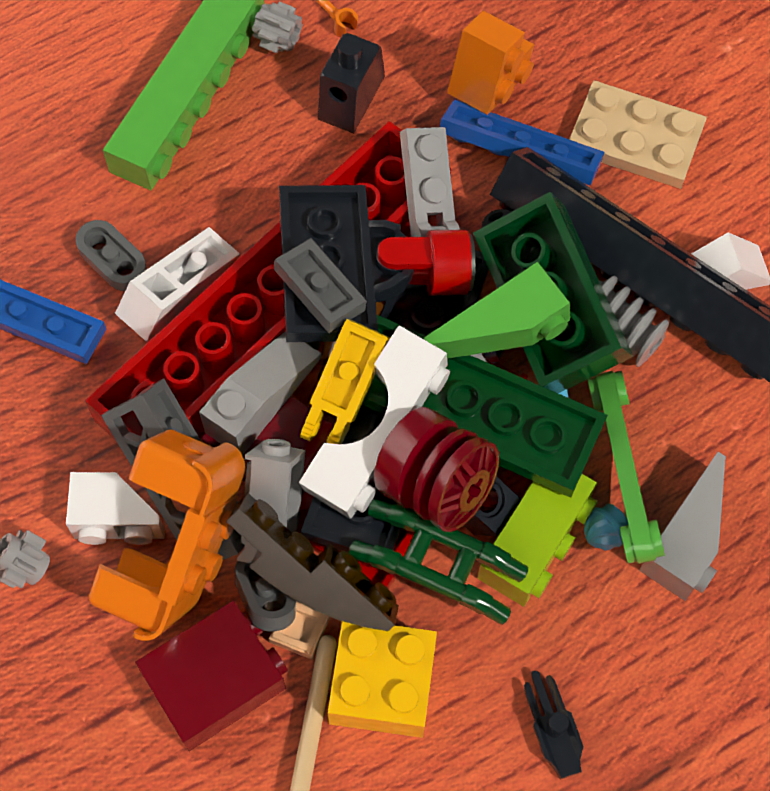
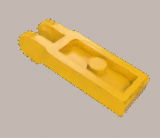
M346 319L309 404L312 407L301 430V438L311 441L317 435L326 411L338 417L333 430L328 436L327 443L339 445L343 443L350 423L355 421L375 376L376 367L374 363L387 345L390 337L351 319Z

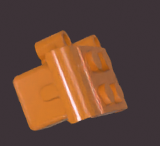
M172 429L144 440L139 445L129 480L190 507V509L187 511L172 557L167 564L128 548L123 549L116 571L99 564L89 594V601L93 606L138 626L139 628L133 633L135 639L148 641L162 634L196 606L206 582H212L218 574L223 561V556L218 554L223 539L227 540L234 530L226 521L235 507L238 499L237 492L246 472L245 461L238 448L227 442L214 448Z

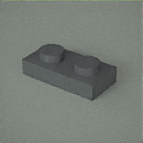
M312 238L274 260V270L328 333L343 325L346 319H352L365 311L367 301Z

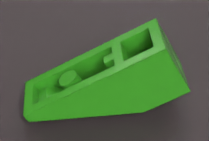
M536 262L424 337V340L446 352L447 359L534 345L543 338L551 340L566 329L568 321H570V302L540 264Z

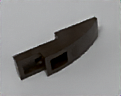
M249 493L235 505L226 522L257 549L250 568L267 582L292 599L340 621L389 631L395 625L399 608L395 596L384 584L372 582L361 572L360 564L350 553L343 550L339 552L330 543L317 556L314 553L313 546L305 536L296 531L291 532L278 520L276 511L267 502L261 499L256 500Z

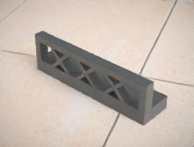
M165 379L150 385L137 396L101 415L131 466H133L141 442L166 430L172 429L201 441ZM133 410L143 426L142 436L129 432L120 416ZM145 488L177 540L186 513L178 511L170 498ZM235 529L227 540L223 539L218 554L223 556V560L237 555L245 547V544L241 543V535Z

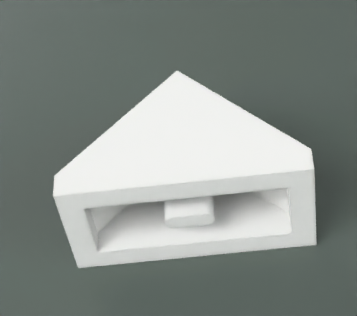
M729 232L692 253V255L746 290L770 285V275L759 246Z

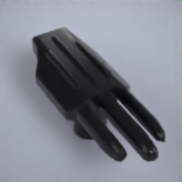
M533 671L531 677L545 716H541L529 682H525L524 691L535 721L533 728L544 759L552 766L560 780L582 772L580 759L584 746L572 713L566 710L555 680L552 676L548 675L546 680L558 711L553 713L541 676L538 671Z

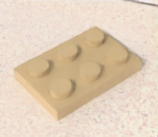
M593 80L569 140L604 151L601 163L681 189L707 117Z

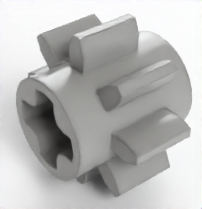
M19 530L16 536L11 533L4 535L0 539V581L12 588L15 586L23 588L25 582L30 585L36 584L45 574L50 562V556L41 550L46 540L29 530L25 533Z

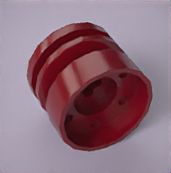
M422 406L404 416L387 436L377 457L374 470L375 487L382 495L402 507L414 509L420 518L430 520L440 530L453 532L464 526L477 513L486 500L495 482L499 468V451L496 445L489 440L478 437L471 430L459 429L453 420L431 408Z

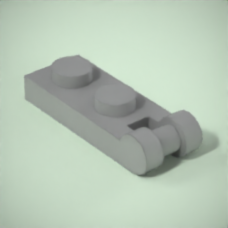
M406 128L400 132L411 237H426L428 230H460L458 223L455 221L446 128ZM428 215H436L437 226H431L428 223Z

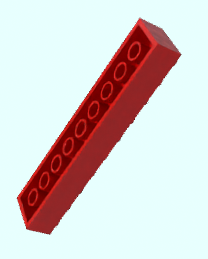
M388 121L320 185H366L368 219L388 220L400 224V231L407 236L410 233L400 139V132L402 130ZM280 221L85 400L94 422L114 440V436L101 415L137 396L147 387L162 379H165L197 435H199L204 430L199 412L225 380L286 331L283 279L274 270V260L282 255ZM133 410L120 416L129 432L142 436L143 426Z

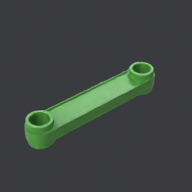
M622 371L600 373L596 377L589 378L588 384L594 409L598 411L603 410L604 414L608 415L606 425L629 524L620 527L628 564L633 562L640 564L655 561L657 557L665 556L657 519L647 521L621 408V406L630 404Z

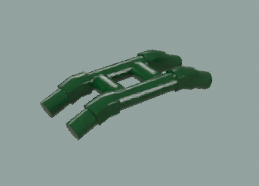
M378 499L371 501L368 509L370 517L389 522L393 526L415 533L404 557L402 554L389 548L354 540L350 546L349 553L356 560L371 564L372 567L391 574L395 573L460 602V605L478 614H483L500 625L506 623L511 614L509 607L493 599V596L485 591L465 583L476 559L478 560L477 562L497 572L500 571L517 582H521L528 573L527 565L513 558L510 553L487 541H480L458 530L453 532L442 531L435 527L430 520L420 518L415 510L410 507L404 508L397 503L391 504ZM432 540L458 551L448 576L421 565Z

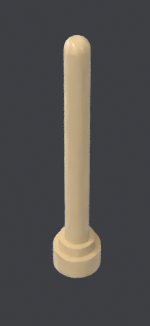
M331 635L322 636L318 642L290 791H310L337 647L336 639Z

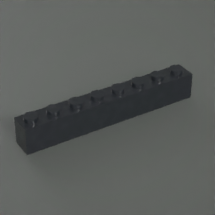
M526 147L511 153L490 192L491 196L500 201L499 205L502 209L513 212L551 192L565 205L590 262L601 269L600 273L604 278L609 279L612 276H616L618 278L616 284L628 286L635 292L634 295L637 299L639 297L643 299V304L653 308L658 307L670 315L669 319L674 325L685 331L692 330L706 339L705 344L711 350L721 355L728 354L740 362L741 368L748 375L759 380L764 378L770 382V305L531 148Z

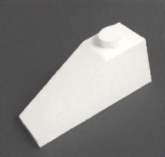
M208 227L131 280L115 314L147 342L207 289L238 258L240 253Z

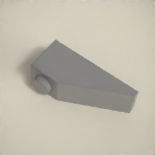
M286 331L230 375L200 410L199 413L205 433L220 444L227 442L234 445L243 455L322 358L321 353L304 342L286 343Z
M720 452L716 453L661 534L665 556L657 557L655 561L645 562L639 569L640 572L684 601L687 600L694 589L703 593L717 572L710 564L719 551L726 458Z

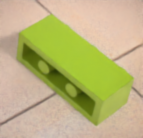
M581 474L570 498L533 481L494 542V545L510 553L513 558L528 566L526 577L521 582H517L500 571L497 572L481 563L477 579L525 607L531 595L539 599L553 576L547 572L551 562L555 557L563 561L576 538L569 534L577 521L582 524L586 523L598 502L592 498L597 482Z

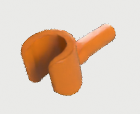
M317 0V3L335 21L334 32L338 37L346 34V27L342 24L343 22H347L353 29H357L358 15L353 9L342 8L339 10L329 0Z

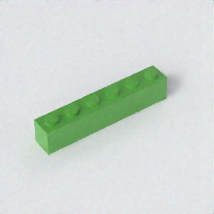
M203 0L104 147L103 153L109 173L152 191L159 179H164L167 176L172 165V158L179 148H184L187 145L193 126L199 117L203 118L207 114L211 105V98L218 88H223L227 83L231 67L237 58L241 59L245 55L249 46V40L254 34L252 27L256 14L260 11L261 6L265 4L264 0Z

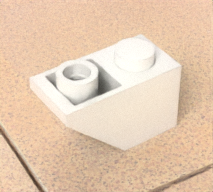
M70 472L66 526L74 539L90 545L104 544L106 539H124L125 542L136 545L149 544L152 542V539H165V529L159 515L116 472Z

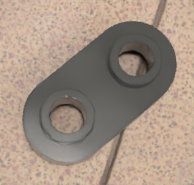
M93 220L85 223L78 230L76 245L81 257L114 289L126 291L129 282L147 270L142 253L109 222ZM99 243L106 244L102 249H93ZM126 269L133 270L129 275H120Z
M237 561L235 565V585L252 624L264 631H280L290 626L296 616V600L250 568L251 563Z

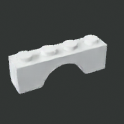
M400 325L374 363L377 376L388 391V406L382 422L369 436L360 441L340 445L324 443L299 481L305 492L350 519L357 510L363 513L376 494L377 488L372 486L375 482L374 470L378 454L387 436L396 424L410 411L422 407L430 392L437 395L450 375V370L446 369L448 365L447 353Z

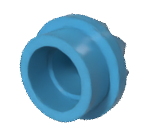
M608 503L602 508L595 507L585 523V538L594 548H600L605 551L614 547H620L623 544L620 527L629 525L628 520L622 511L613 504Z

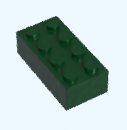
M549 192L473 232L497 289L538 262L570 302V321H568V325L562 333L551 340L543 338L534 345L523 347L540 386L560 393L633 358V354L565 205L554 194Z

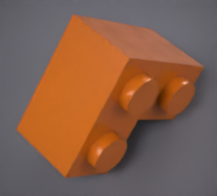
M483 10L462 31L447 93L488 115L499 103L505 104L518 82L524 84L530 76L534 63L530 61L534 44L523 39L525 32Z

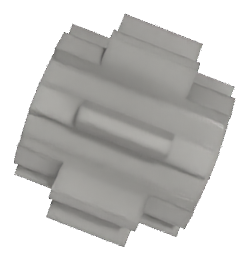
M280 1L278 4L273 2L272 4L267 3V5L263 4L252 27V31H254L253 37L261 40L260 47L277 53L278 50L281 52L283 50L291 51L294 48V45L300 38L303 27L302 17L295 15L296 8Z

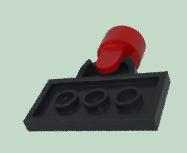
M366 185L279 186L282 255L312 238L367 301L365 311L351 320L378 332L376 302L391 300L404 292L408 284L426 285L429 296L468 295L469 291H472L475 280V246L473 237L467 230H428L426 237H406L400 231V224L388 220L368 219ZM283 281L286 343L336 342L343 325L328 333Z

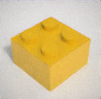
M342 621L328 706L329 725L423 738L437 631L395 625L389 631Z

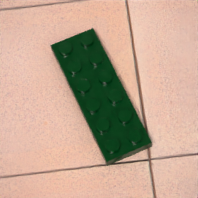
M377 315L378 332L391 338L400 324ZM400 325L401 327L405 328L406 330L412 332L413 334L417 335L422 339L426 337L421 333H418L414 330H411L405 326ZM471 355L448 358L446 369L450 370V375L437 395L430 392L422 406L431 408L453 420L459 429L471 430L478 437L494 443L499 451V466L571 498L608 415ZM376 372L362 405L385 415L388 406V391Z

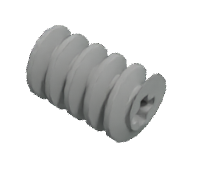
M612 276L604 282L599 280L633 357L638 355L635 364L637 367H640L654 354L663 342L669 321L666 319L657 325H653L652 321L656 314L654 308L644 314H640L639 310L643 303L641 297L631 303H627L626 299L630 292L628 286L615 293L613 289L618 279L616 276Z

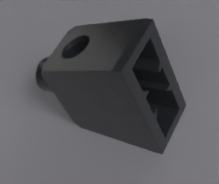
M349 33L342 35L321 72L318 120L353 134L355 133L385 78L382 48L378 44ZM343 91H344V92L346 93V95H347V99H346V100H342V92H343Z

